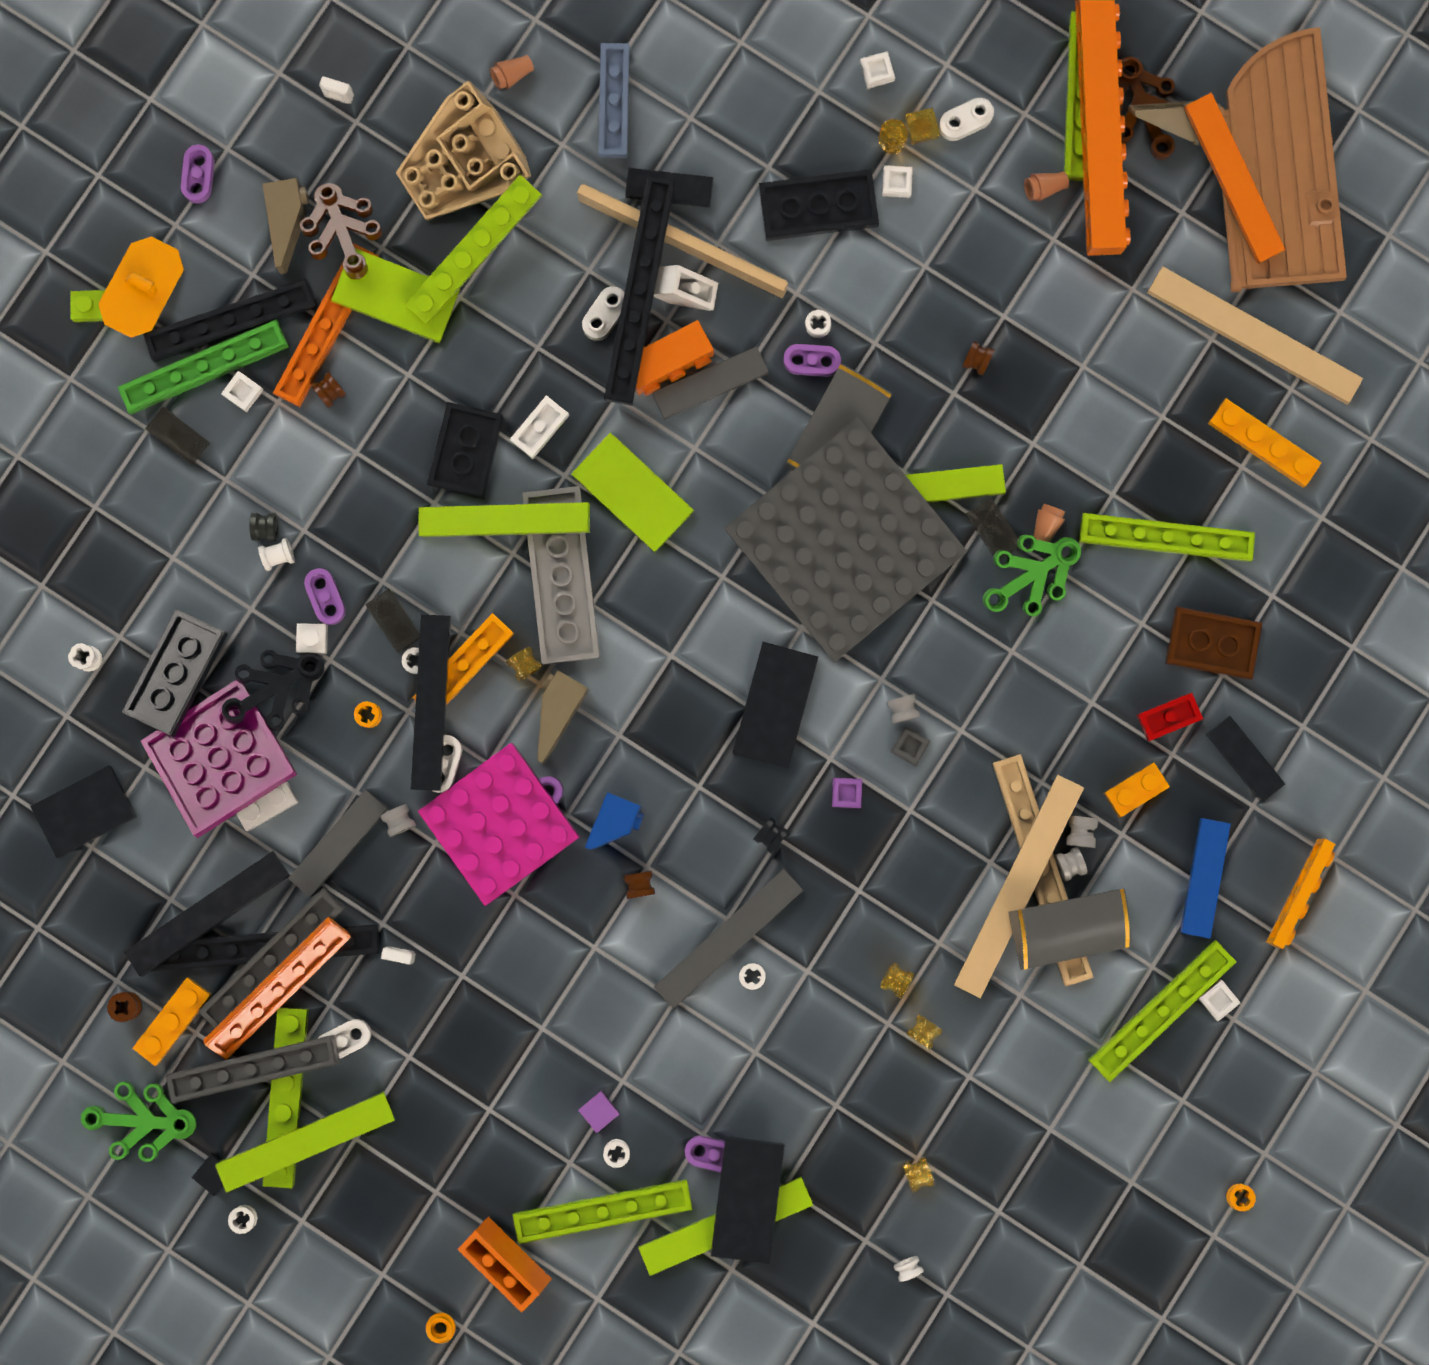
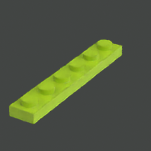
M519 175L405 305L428 325L543 195L523 176Z
M280 1007L277 1010L274 1049L306 1041L309 1009ZM304 1073L271 1080L266 1142L299 1128ZM296 1163L264 1176L263 1186L293 1188Z

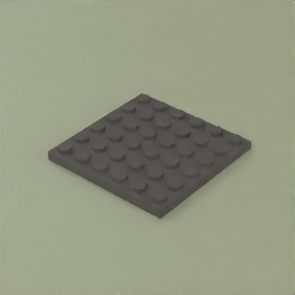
M858 417L723 528L833 662L840 659L968 552Z

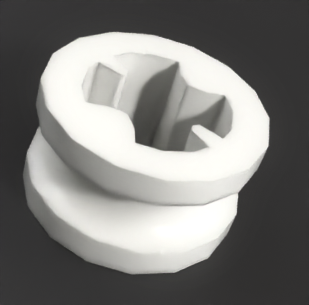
M814 310L806 317V330L812 337L822 338L830 332L831 319L825 311ZM815 318L819 321L823 318L825 320L823 322L825 328L817 327L814 330L812 328V319Z
M413 647L404 652L402 665L406 671L417 674L418 666L409 667V663H411L408 660L411 655H419V648Z
M755 963L743 966L739 973L741 985L750 990L760 988L766 979L764 969ZM747 969L759 971L760 976L757 978L760 981L757 984L753 982L747 984L744 977H747V975L744 973Z
M621 1139L609 1141L604 1147L603 1156L605 1162L614 1168L624 1166L630 1156L627 1143ZM616 1146L622 1147L621 1152H625L624 1158L619 1157L617 1161L611 1159L612 1154L608 1155L609 1149L615 1150Z
M249 1205L238 1206L229 1214L228 1224L231 1230L239 1234L247 1233L256 1225L257 1213ZM241 1211L244 1212V1216L248 1214L250 1220L246 1222V1227H242L243 1223L238 1225L236 1222V1218L240 1216L239 1212Z
M918 1256L909 1257L893 1266L895 1271L900 1273L898 1276L899 1281L912 1279L924 1271L922 1266L917 1264L919 1261Z

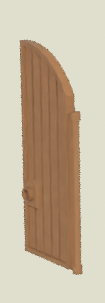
M1320 27L1290 33L1271 42L1254 54L1236 74L1225 93L1227 110L1220 107L1223 118L1286 249L1257 264L1222 190L1231 274L1230 288L1233 293L1240 292L1243 288L1344 281L1347 278Z

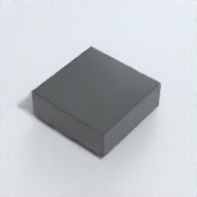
M905 726L890 752L917 766L930 740Z

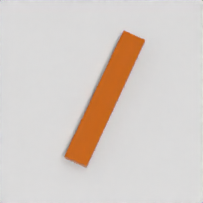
M1212 92L1184 106L1183 108L1257 264L1286 250Z
M353 243L354 248L379 257L377 254ZM343 262L273 391L274 395L299 408L352 311L331 301L343 270Z
M328 916L204 1039L205 1046L227 1060L351 938L350 933Z

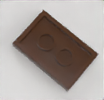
M1177 606L1174 610L1165 664L1252 680L1262 622Z

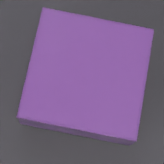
M833 778L831 807L861 808L862 779Z
M602 1090L578 1109L596 1133L620 1114Z

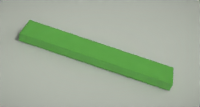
M276 319L120 385L118 389L128 413L132 415L289 348Z

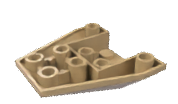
M470 81L464 83L444 100L396 172L426 220L499 197L519 175L523 176L526 180L531 177L527 158L496 109Z

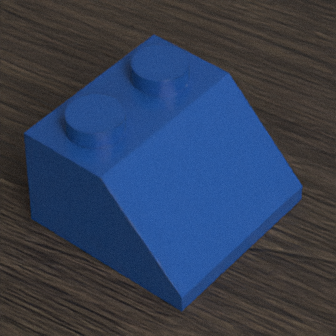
M607 792L585 848L594 850L630 835L633 829L639 830L645 814L640 812L642 807Z

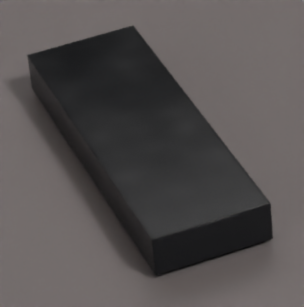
M628 168L625 198L643 200L647 175L676 180L672 204L710 208L713 177Z
M1231 716L1226 717L1206 734L1260 802L1267 800L1285 785L1284 781Z

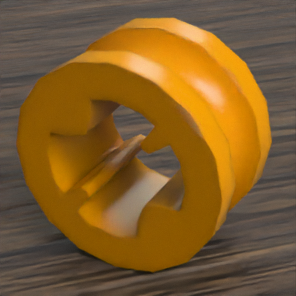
M369 701L361 702L354 710V719L362 727L373 728L381 722L382 710L375 703ZM368 707H372L371 713L375 717L373 720L368 719V723H365L361 712L363 709L368 710Z
M1234 1184L1226 1193L1228 1204L1231 1208L1238 1211H1248L1256 1202L1254 1191L1251 1187L1244 1184ZM1242 1189L1246 1191L1245 1198L1248 1200L1245 1204L1240 1202L1238 1206L1236 1204L1237 1197L1234 1194L1236 1191L1242 1193Z

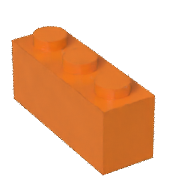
M698 320L644 347L636 387L638 396L643 393L650 395L661 388L660 384L668 380L675 382L686 375L685 371L693 367L700 369L711 362L710 358L714 357V349Z
M489 1216L457 1249L521 1313L552 1280Z

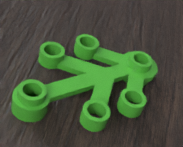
M1021 535L1017 541L1018 548L1021 551L1032 552L1037 550L1051 554L1042 561L1014 556L1005 550L997 551L993 557L996 566L1001 568L1014 567L1027 571L1000 589H988L983 595L984 606L991 611L1000 612L1006 608L1010 596L1033 582L1029 599L1024 601L1022 608L1024 613L1029 616L1039 615L1042 611L1041 599L1047 573L1055 566L1057 568L1054 583L1048 585L1046 593L1050 599L1062 600L1066 595L1065 583L1069 566L1075 564L1081 556V547L1072 538L1064 537L1056 543L1037 540L1032 535ZM1026 538H1029L1031 546L1025 549L1023 542ZM1067 546L1070 550L1069 555L1063 557L1062 549ZM1002 554L1007 556L1005 564H1000L999 557ZM1058 586L1060 588V594L1054 597L1052 594V590L1054 587ZM993 594L998 596V601L995 604H991L989 600ZM1035 602L1036 610L1029 612V604Z
M128 1081L117 1084L114 1094L119 1100H125L137 1115L107 1113L99 1105L90 1106L81 1114V1123L88 1130H96L104 1125L137 1127L122 1141H117L110 1146L109 1155L115 1160L126 1157L129 1149L152 1129L166 1130L152 1143H146L140 1147L138 1155L144 1162L154 1160L158 1156L159 1151L174 1138H188L196 1129V1118L193 1113L186 1109L177 1110L164 1094L163 1087L157 1083L150 1084L144 1089V1097L149 1102H156L166 1117L155 1116L135 1093L133 1084ZM122 1085L127 1086L129 1089L127 1096H123L120 1093ZM152 1087L158 1090L156 1098H152L149 1094ZM90 1113L95 1114L97 1117L95 1124L88 1121ZM178 1119H182L185 1122L183 1130L176 1127ZM116 1145L123 1147L124 1152L121 1156L115 1153ZM146 1147H150L153 1150V1156L150 1158L144 1154Z

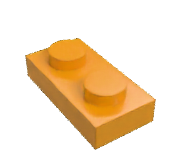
M1155 762L1103 794L1117 816L1121 818L1170 786Z

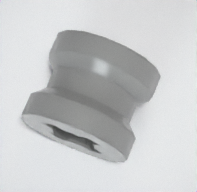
M915 694L887 701L888 708L892 709L893 713L891 718L892 724L921 717L920 712L915 709Z
M407 804L396 807L380 816L382 821L388 825L389 829L387 832L389 837L401 834L416 826L415 821L410 819L408 815L409 808Z
M1078 847L1071 848L1069 853L1054 855L1059 873L1064 882L1071 880L1074 875L1083 876L1087 874V867Z

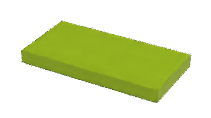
M355 248L356 253L361 254L366 260L368 266L367 274L360 279H351L346 275L343 268L331 301L440 344L460 289L427 325L405 303L428 279V276Z
M611 432L571 473V476L654 553L694 513V510Z

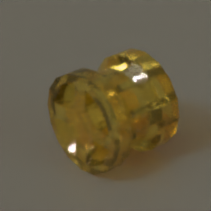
M890 119L884 122L878 136V144L884 152L896 154L904 148L908 137L906 125L898 119Z
M531 647L519 651L506 661L507 665L515 670V677L518 682L528 678L543 667L541 662L536 661L533 657L534 651Z
M893 962L883 977L880 988L884 990L890 989L896 997L901 999L908 989L914 973L901 970L900 966Z
M918 1014L915 1026L908 1029L906 1034L931 1050L934 1046L933 1040L936 1036H940L943 1030Z
M925 1157L920 1158L915 1164L905 1163L902 1165L912 1193L918 1192L919 1188L923 1186H935Z

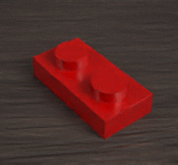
M1192 692L1137 714L1147 741L1154 740L1203 720Z

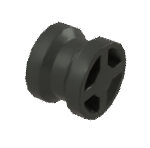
M258 512L251 513L249 524L251 540L259 541L261 538H267L269 541H277L278 517L276 512H270L267 515H260Z

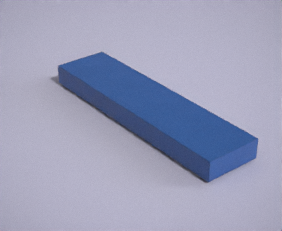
M1200 818L1180 933L1211 939L1230 823Z

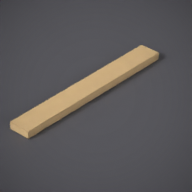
M584 183L580 185L577 191L580 202L637 229L640 210ZM668 224L665 243L783 299L788 287L786 280Z
M1163 266L1147 292L1149 295L1346 405L1350 403L1363 380L1357 374Z
M1020 754L994 762L992 765L1019 848L1021 849L1039 813V808ZM1053 853L1034 889L1038 905L1068 900ZM1087 956L1057 962L1064 986L1094 978Z
M1059 775L1056 776L954 983L955 986L981 999L1013 934L1008 912L1026 907L1084 787Z

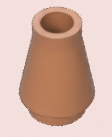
M525 55L515 59L496 62L494 67L490 68V75L499 90L503 88L508 90L528 73L534 71V66L530 57Z
M1064 171L1059 173L1031 174L1029 178L1024 180L1025 194L1030 201L1040 202L1069 187V179Z
M1043 503L1041 510L1038 509L1034 530L1035 539L1051 542L1065 521L1063 519L1065 511Z

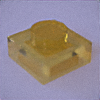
M933 108L905 114V122L911 145L939 138L940 132Z

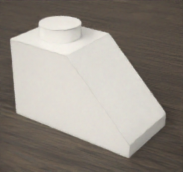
M680 265L662 266L659 268L654 297L669 304L712 311L714 309L718 282Z

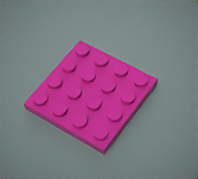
M514 743L508 744L418 810L420 816L484 906L490 904L580 838Z

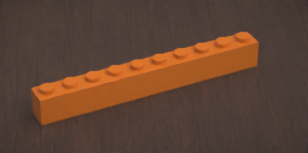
M1075 0L1087 256L1119 255L1130 244L1131 239L1130 228H1126L1125 217L1129 215L1128 199L1124 200V189H1127L1128 175L1127 171H1123L1122 162L1126 160V144L1121 142V133H1124L1125 117L1120 115V105L1123 104L1124 91L1123 87H1119L1118 77L1122 75V60L1117 59V49H1120L1121 33L1116 31V21L1119 20L1120 7L1118 3H1115V0Z

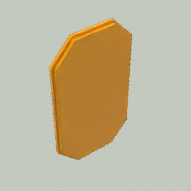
M152 236L130 244L98 303L104 325L130 338L152 331L184 271L178 249Z

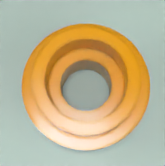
M443 1312L435 1313L427 1321L426 1334L431 1341L440 1344L446 1343L454 1336L456 1324L449 1314ZM439 1322L444 1323L446 1331L439 1332L436 1329V1324Z

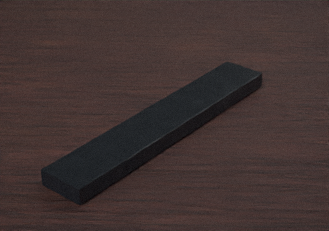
M307 279L152 330L143 335L152 361L157 362L252 330L277 319L279 321L315 309L317 306Z
M421 614L411 790L441 791L451 616Z
M272 851L127 949L124 953L138 975L143 977L287 879L290 874L276 853Z

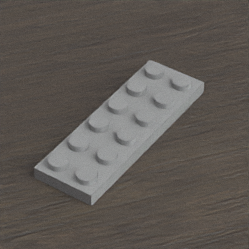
M580 486L522 493L523 504L582 502ZM586 533L527 534L542 665L600 658Z

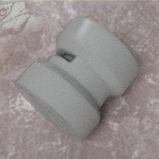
M1070 816L1068 825L1071 831L1067 836L1066 845L1096 848V838L1093 832L1098 828V819Z

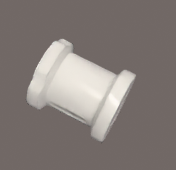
M287 538L282 539L281 543L273 546L264 547L262 545L258 547L259 555L266 571H270L273 566L284 562L295 563L294 554Z
M83 643L74 645L68 655L70 664L83 671H95L102 664V654L99 649ZM84 652L90 654L86 658L87 663L81 662V659L85 657Z

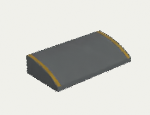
M841 363L786 463L787 468L791 471L795 470L857 417L872 433L892 393Z
M1125 888L1008 912L1020 970L1131 946L1130 917Z

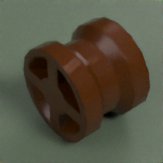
M973 340L962 367L976 369L977 373L983 376L995 349L990 347L985 349L980 346L979 342Z
M329 372L324 375V379L320 383L315 382L311 385L328 408L333 406L337 398H343L347 395Z
M652 871L623 876L624 882L628 884L627 899L655 894V888L651 886L650 882L653 877Z
M134 992L117 993L108 1001V1014L117 1022L133 1020L142 1011V1000Z

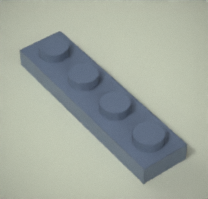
M601 43L599 158H627L629 44Z

